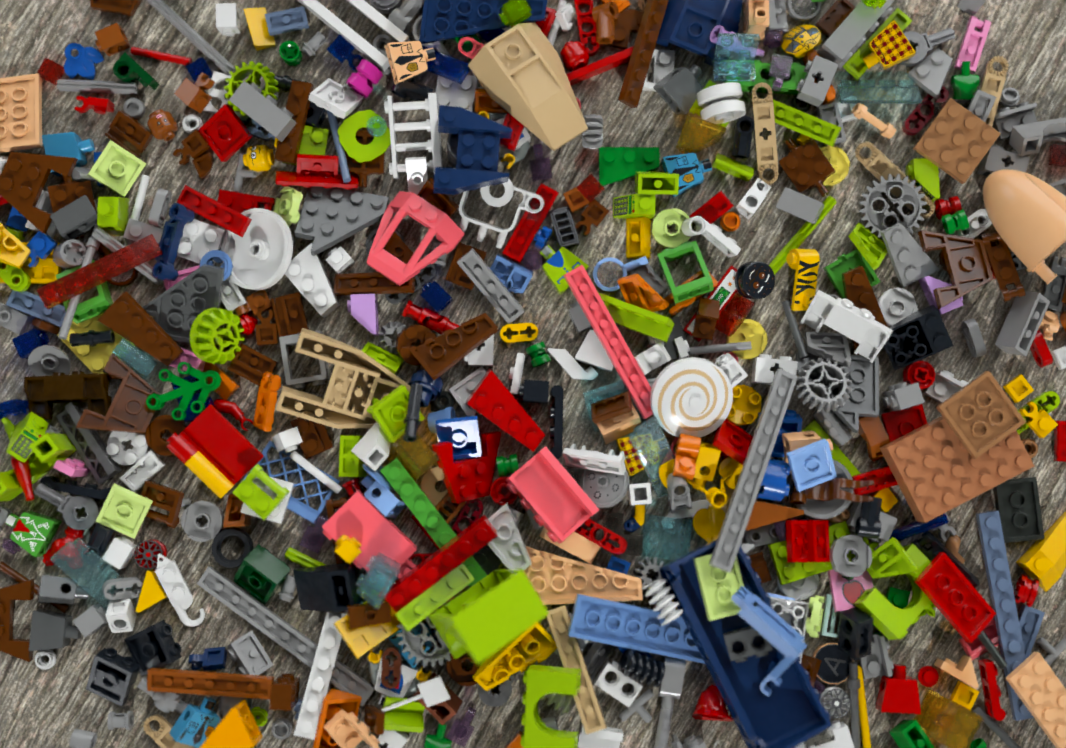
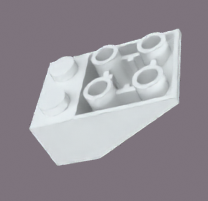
M770 597V604L773 610L805 639L809 603Z

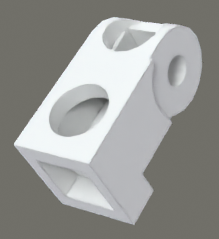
M757 178L734 210L749 220L765 199L771 186Z

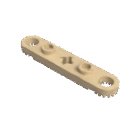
M995 56L988 61L979 89L997 97L986 120V123L991 127L1009 67L1008 61L1002 56ZM999 62L1002 65V71L997 72L993 70L992 64Z
M761 82L752 88L751 99L753 121L755 124L754 136L758 178L769 185L776 182L779 175L772 88L767 83ZM759 87H764L767 90L766 98L760 99L757 97L756 90ZM763 128H766L771 133V135L767 136V140H764L763 136L759 135L760 132H763ZM767 168L774 172L771 180H765L762 176L763 171Z
M863 142L856 148L855 156L857 160L879 181L880 176L888 180V174H891L893 177L900 174V180H903L906 176L872 143ZM864 147L870 148L872 152L868 158H864L860 154V150ZM893 187L890 190L896 197H899L901 194L899 187ZM925 194L921 201H926L931 209L928 213H921L920 216L928 218L935 211V203ZM910 203L904 204V205L907 206L911 211L913 210L912 204H910Z
M154 714L145 720L143 725L144 731L161 748H197L176 742L169 734L173 725L163 716ZM152 720L158 721L160 725L158 731H153L150 728Z

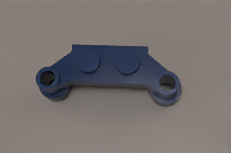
M179 203L172 204L169 209L171 219L166 221L155 257L157 263L152 270L153 277L157 279L175 281L178 277V271L174 269V261L177 257L179 243L183 236L185 224L192 222L195 217L193 211L186 209L184 205Z

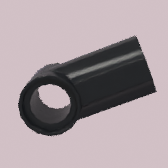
M412 77L399 84L393 83L390 91L404 99L410 98L414 101H425V99H428V93H433L434 90L415 81Z
M742 116L735 124L732 157L749 158L752 133L755 126L753 119L749 116ZM739 124H748L749 130L742 131Z
M874 497L873 501L862 502L860 517L857 518L855 525V534L857 536L879 538L881 533V521L879 518L882 498Z
M97 522L85 549L82 551V558L85 562L94 564L100 560L106 551L114 530ZM91 549H95L98 553L92 552Z

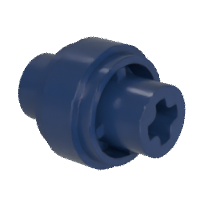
M424 368L416 371L409 383L410 386L414 383L423 385L422 408L428 407L430 401L436 400L443 389L442 378L438 377L434 381Z

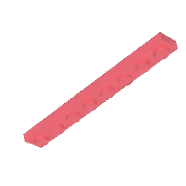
M580 265L563 276L626 389L631 394V398L643 419H646L653 415L650 405L652 388L584 266Z

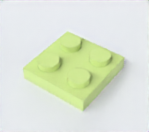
M110 140L87 175L120 196L125 197L146 163Z
M114 484L95 522L135 539L153 501Z

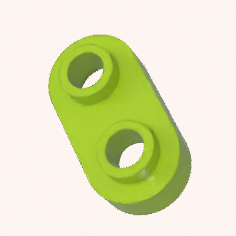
M0 262V277L12 290L24 292L30 287L31 279L22 267L19 269L6 264V268L2 269L3 263ZM19 277L20 282L16 284L15 280Z

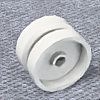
M736 82L717 84L697 93L698 105L703 108L700 116L704 125L730 122L746 114L745 103L739 100L743 95L741 84Z

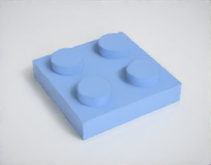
M825 438L786 453L795 488L798 492L837 478L829 443Z

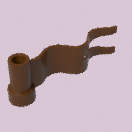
M835 478L800 492L795 488L793 480L789 502L793 504H806V499L821 501L844 499L853 502L873 501L874 497L852 494L840 490V488H862L874 485V480L853 481Z

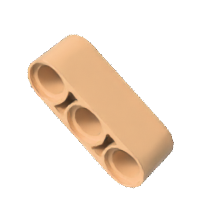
M545 527L539 535L541 538L590 564L593 563L601 548L575 531L560 544L557 541L554 543L548 537V530Z

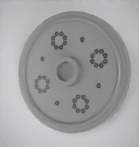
M584 469L580 479V487L597 507L609 508L618 504L626 495L629 487V475L627 470L624 475Z

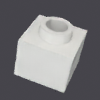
M297 427L280 432L272 437L278 453L284 450L286 453L297 450V445L303 442Z

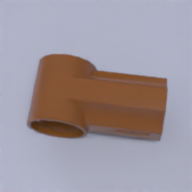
M613 1L595 6L592 9V16L596 22V42L599 44L609 45L614 41V20L618 18L619 11L616 3Z

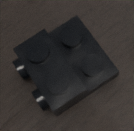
M165 620L124 639L132 657L136 660L135 663L140 665L139 672L141 676L147 675L150 668H162L182 657L180 654L182 651L181 646L174 641L171 635L173 629Z
M104 648L95 655L86 690L122 707L127 702L131 686L136 682L140 665L135 663L136 660L133 657L118 655L117 650L114 648Z

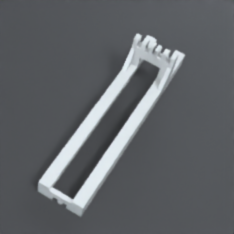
M297 0L384 72L388 69L390 65L385 55L317 0ZM347 0L397 42L410 41L408 35L365 0Z

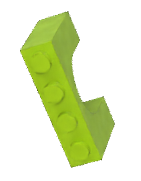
M46 433L30 445V448L35 453L28 459L32 484L51 471L57 460H65L77 451L65 434ZM13 469L0 472V501H11L23 492Z
M914 544L903 546L919 569L918 572L905 574L909 578L913 590L911 601L905 608L900 609L892 605L876 588L866 589L854 603L858 609L874 618L873 624L889 640H900L908 633V627L916 623L920 619L919 614L923 609H927L932 604V601L914 582L931 561Z
M531 665L527 671L525 670L523 681L526 684V692L523 693V705H526L525 713L522 715V726H525V732L521 736V747L578 748V732L555 730L545 725L538 713V703L542 696L550 693L577 695L580 691L581 669Z

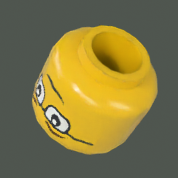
M266 145L250 146L247 148L246 154H243L244 165L248 166L250 170H254V172L269 171L272 165L275 164L273 150L269 149Z

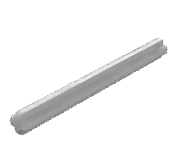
M146 0L226 75H230L229 71H235L231 63L162 0Z

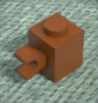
M202 72L195 83L185 78L174 94L187 106L202 113L212 99V96L205 90L212 88L215 81Z

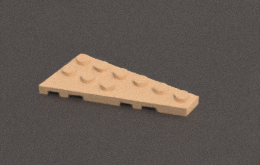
M525 546L532 564L524 570V573L544 605L574 604L577 593L611 601L643 600L642 578Z

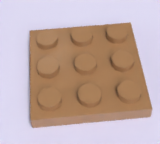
M950 98L913 147V150L958 182L964 184L1001 133Z
M985 371L936 407L973 459L981 456L1026 423L990 371Z

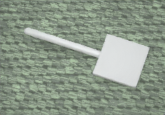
M441 676L417 684L421 694L384 707L381 711L386 712L421 698L424 699L426 706L430 707L449 700L450 696Z

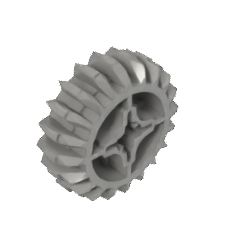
M818 358L817 362L812 359L809 364L805 363L802 367L803 369H800L798 372L799 377L796 381L798 385L795 387V390L801 391L798 394V398L804 397L805 399L802 403H810L809 409H813L814 406L817 407V412H821L822 409L826 413L831 409L836 411L838 406H844L845 401L850 398L849 394L852 392V388L849 387L852 384V380L847 379L849 373H843L844 366L837 367L838 361H835L833 364L830 363V358H827L825 362L822 358ZM817 372L816 380L808 382L809 375ZM839 388L838 395L830 398L831 390Z

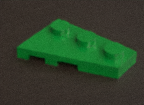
M659 147L599 148V188L635 176V171L650 172L659 169Z

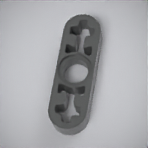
M430 263L426 266L428 269L433 268L431 270L432 275L428 276L425 274L421 278L424 280L422 283L418 276L415 275L417 281L415 292L436 277L437 269L434 264L431 265ZM424 269L420 270L419 275L424 273ZM399 293L397 300L395 298L390 299L392 294H385V297L389 303L396 305L414 293H406L405 295L404 293Z

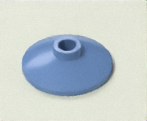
M362 465L368 474L385 489L391 492L395 491L380 471L383 466L374 471L368 465Z

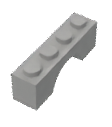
M1066 117L1012 126L1009 144L1020 156L1039 153L1043 143L1049 141L1066 142Z

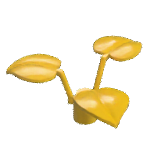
M730 456L722 460L718 466L717 471L723 477L720 480V489L713 487L706 490L693 481L685 479L688 484L705 493L707 501L711 503L708 509L702 508L698 510L692 521L696 533L707 543L718 539L726 516L721 508L727 503L724 482L727 487L735 489L743 467L742 464ZM674 459L661 464L658 470L659 478L666 488L667 477L673 473Z

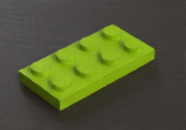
M846 521L829 526L830 549L834 540L850 535ZM786 539L768 545L780 585L833 569L831 562H787ZM851 550L847 554L850 562L851 559L855 558V554H852Z

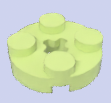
M287 186L280 191V193H283L281 198H276L273 212L280 215L289 227L292 223L296 224L299 221L300 213L298 210L303 194L297 191V189Z
M677 208L663 210L658 213L652 223L651 231L655 241L666 249H673L687 242L690 237L682 232L681 227L684 220L689 219V216ZM675 224L677 232L670 234L667 225Z
M816 595L815 597H810L809 609L812 614L811 618L807 617L805 626L806 633L810 637L819 638L818 632L821 630L824 612L822 603H825V597Z

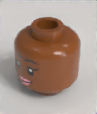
M160 109L149 115L147 125L156 139L169 141L175 137L178 125L169 111Z

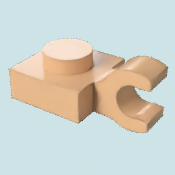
M1046 311L1039 329H1043L1044 339L1052 341L1053 332L1057 333L1060 328L1058 314Z

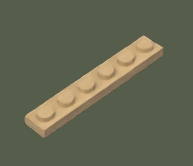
M564 605L549 610L547 619L563 667L581 669L580 691L577 695H573L585 733L587 735L605 729L607 726L578 640L567 635L571 621L567 607Z

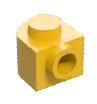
M343 534L335 542L337 545L335 552L349 564L362 552L360 549L362 544L354 537L350 539Z

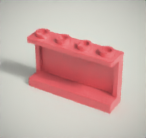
M546 446L505 480L508 483L506 486L509 491L521 498V505L527 511L529 509L535 515L533 518L536 523L548 530L547 535L554 543L557 541L560 544L565 541L570 534L599 511V508Z
M359 489L322 525L324 529L322 531L323 534L330 540L334 539L337 541L344 534L350 539L352 537L356 538L362 544L360 547L362 552L353 560V563L359 569L363 567L368 572V578L375 584L378 582L382 585L417 550V546L388 517H385Z

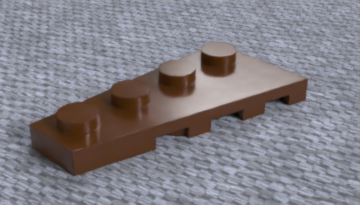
M860 265L842 273L845 299L853 302L854 306L859 309L863 308L870 311L872 316L875 317L874 320L887 326L863 266ZM852 340V342H853V348H852V349H853V355H860V354H858V353H857V354L854 353L855 350L857 349L859 343H857L856 341Z

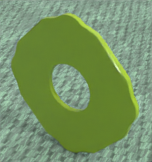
M372 110L356 112L345 119L338 128L339 142L349 157L359 163L374 160L385 153L391 145L389 128L381 116ZM366 127L372 130L374 139L370 144L363 145L356 140V133L360 128Z

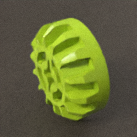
M209 308L201 312L194 320L190 330V345L194 354L200 360L212 364H225L227 361H232L235 358L234 352H240L242 349L238 346L239 341H244V337L240 335V332L244 331V328L239 324L240 318L234 315L232 311L221 308ZM222 324H227L226 328H221L219 326H221ZM230 345L227 351L222 352L224 347Z

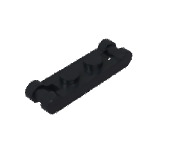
M555 385L551 389V395L555 398V406H551L550 418H554V426H550V439H554V447L550 452L556 459H559L562 456L563 388Z
M45 476L40 480V483L55 491L106 500L111 488L99 489L97 488L98 485L93 483H85V486L78 485V481L72 479H65V482H62L56 476Z
M929 531L924 532L919 540L915 539L911 542L930 561L939 552H945L974 588L980 585L978 579ZM927 543L931 545L928 549L925 547Z

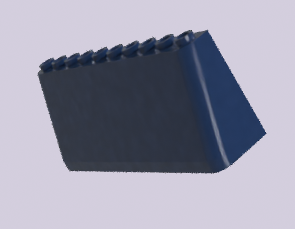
M717 539L659 568L660 574L663 579H667L666 586H671L669 592L670 594H675L674 602L679 601L677 608L683 609L681 616L747 748H795L832 726L829 720L831 718L830 714L820 702V694L813 688L809 681L811 678L808 671L800 663V655L780 675L782 679L780 685H775L773 681H768L767 686L772 689L770 696H766L761 692L760 684L785 657L776 647L771 644L772 650L768 651V655L756 657L755 654L748 656V660L736 663L735 660H730L723 633L751 625L738 614L712 621L707 619L693 561L695 557L713 553ZM741 542L736 556L744 587L753 595L758 596L773 610L770 604V596L761 587V579L753 571L751 559L744 553ZM759 635L755 636L752 643L755 646H760L764 642V638ZM740 641L732 644L734 651H740L743 648V643Z

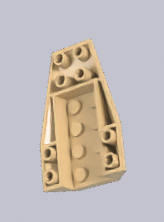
M535 22L519 23L485 44L468 64V67L490 98L553 151L588 130L560 57Z

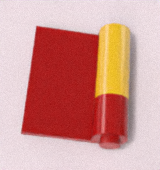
M211 404L179 435L175 432L167 440L169 444L166 446L220 499L264 457Z

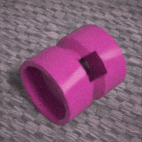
M362 59L356 67L357 72L352 73L346 83L355 92L367 98L373 90L372 85L378 84L383 77V73L372 63Z

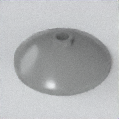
M833 460L837 478L853 480L849 471L841 463ZM840 488V490L854 493V488ZM806 499V504H796V506L809 517L829 519L841 514L851 501L844 499L829 501Z

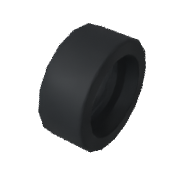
M229 528L219 532L211 546L215 561L227 568L240 566L246 556L254 549L250 535L239 528ZM228 536H237L244 543V553L236 560L227 559L221 552L222 541Z

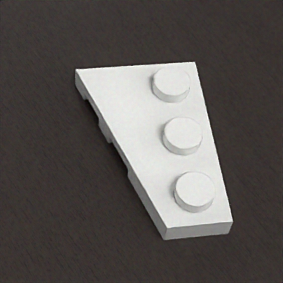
M506 503L488 518L497 530V537L487 545L508 569H523L524 571L532 562L509 505Z

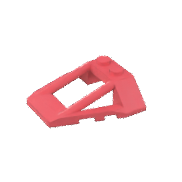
M399 191L383 214L366 263L401 286L420 273L421 269L430 263L432 265L445 253L451 252L465 233L446 213L413 192ZM406 215L429 229L407 264L384 250L385 245ZM436 235V239L441 244L419 261Z

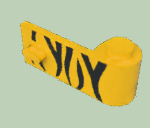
M791 249L786 257L789 267L796 270L791 310L807 311L815 297L819 253L815 249Z

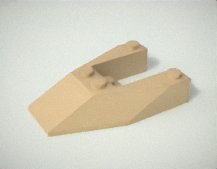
M302 328L295 352L335 365L324 398L283 385L276 410L333 428H371L377 421L366 410L369 406L373 405V397L380 401L400 385H405L410 393L411 386L362 350L323 334Z

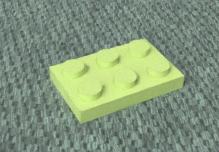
M712 553L693 558L709 621L735 615L741 610L731 599L732 595L740 587H744L737 556L731 573L709 565Z

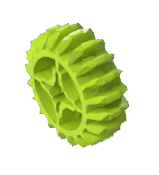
M250 61L249 65L242 62V68L235 66L236 72L229 71L231 78H225V81L229 84L223 86L224 90L227 91L224 94L227 99L231 98L242 84V80L246 77L248 79L244 80L249 85L253 82L260 88V78L262 76L265 81V90L262 89L261 94L264 97L270 95L273 99L278 100V97L274 95V93L279 92V89L275 87L279 84L274 79L275 74L270 72L267 66L263 67L259 62L256 65L253 61ZM228 101V104L230 106H233L234 111H240L241 115H246V113L240 110L232 102Z

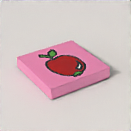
M833 569L828 570L834 612L846 611L856 607L854 603L866 589L873 588L872 577L867 570L858 577H846L835 572Z

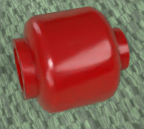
M569 41L564 44L560 57L569 71H574L588 65L589 54L581 42Z

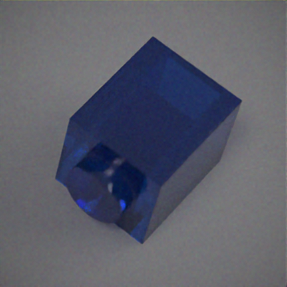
M435 280L432 283L428 282L421 289V297L438 314L453 301L452 297Z
M32 329L13 338L12 341L20 358L28 359L30 353L35 348L48 345L49 338L45 332Z

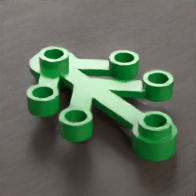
M188 362L179 363L177 367L179 373L190 374L199 379V381L191 383L173 374L169 369H162L159 372V379L165 382H172L180 386V388L162 395L150 394L146 399V405L151 410H160L164 407L165 402L183 396L178 408L172 411L173 419L183 420L186 417V410L195 391L202 389L198 400L192 402L190 406L192 412L202 413L205 410V403L210 392L218 389L221 385V376L218 372L214 370L202 372L192 367ZM186 364L187 370L184 372L182 367ZM165 372H168L167 379L163 376ZM209 377L213 378V382L211 384L208 383ZM153 398L156 399V404L154 406L151 404ZM197 403L200 404V409L198 411L195 409ZM179 410L181 411L180 418H178L176 415L177 411Z

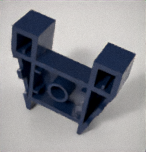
M440 105L438 133L458 134L456 168L435 167L433 193L456 195L464 191L477 190L481 187L508 182L509 173L498 172L500 138L511 139L512 129L462 107Z

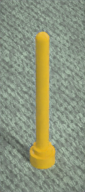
M857 665L858 678L860 679L858 697L863 748H871L862 667Z

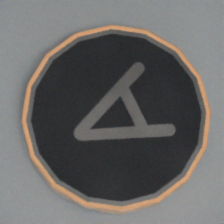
M836 642L818 646L812 656L821 660L817 677L828 684H840L846 681L849 677V662H853V659L840 651Z

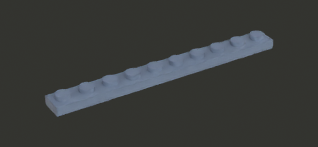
M998 510L976 513V520L992 608L996 612L994 618L1001 656L1008 664L1004 668L1006 678L1026 660L1000 515ZM1006 680L1013 719L1018 721L1034 718Z

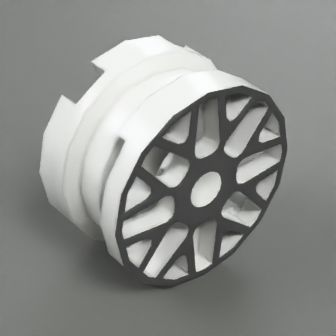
M828 686L822 690L820 702L827 709L830 717L842 718L847 715L851 708L849 695L836 686Z

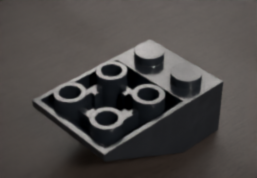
M931 305L889 327L893 331L886 341L884 348L896 371L954 345L938 309Z
M353 562L351 564L340 563L293 570L301 610L342 612L347 611V606L358 605L361 602Z

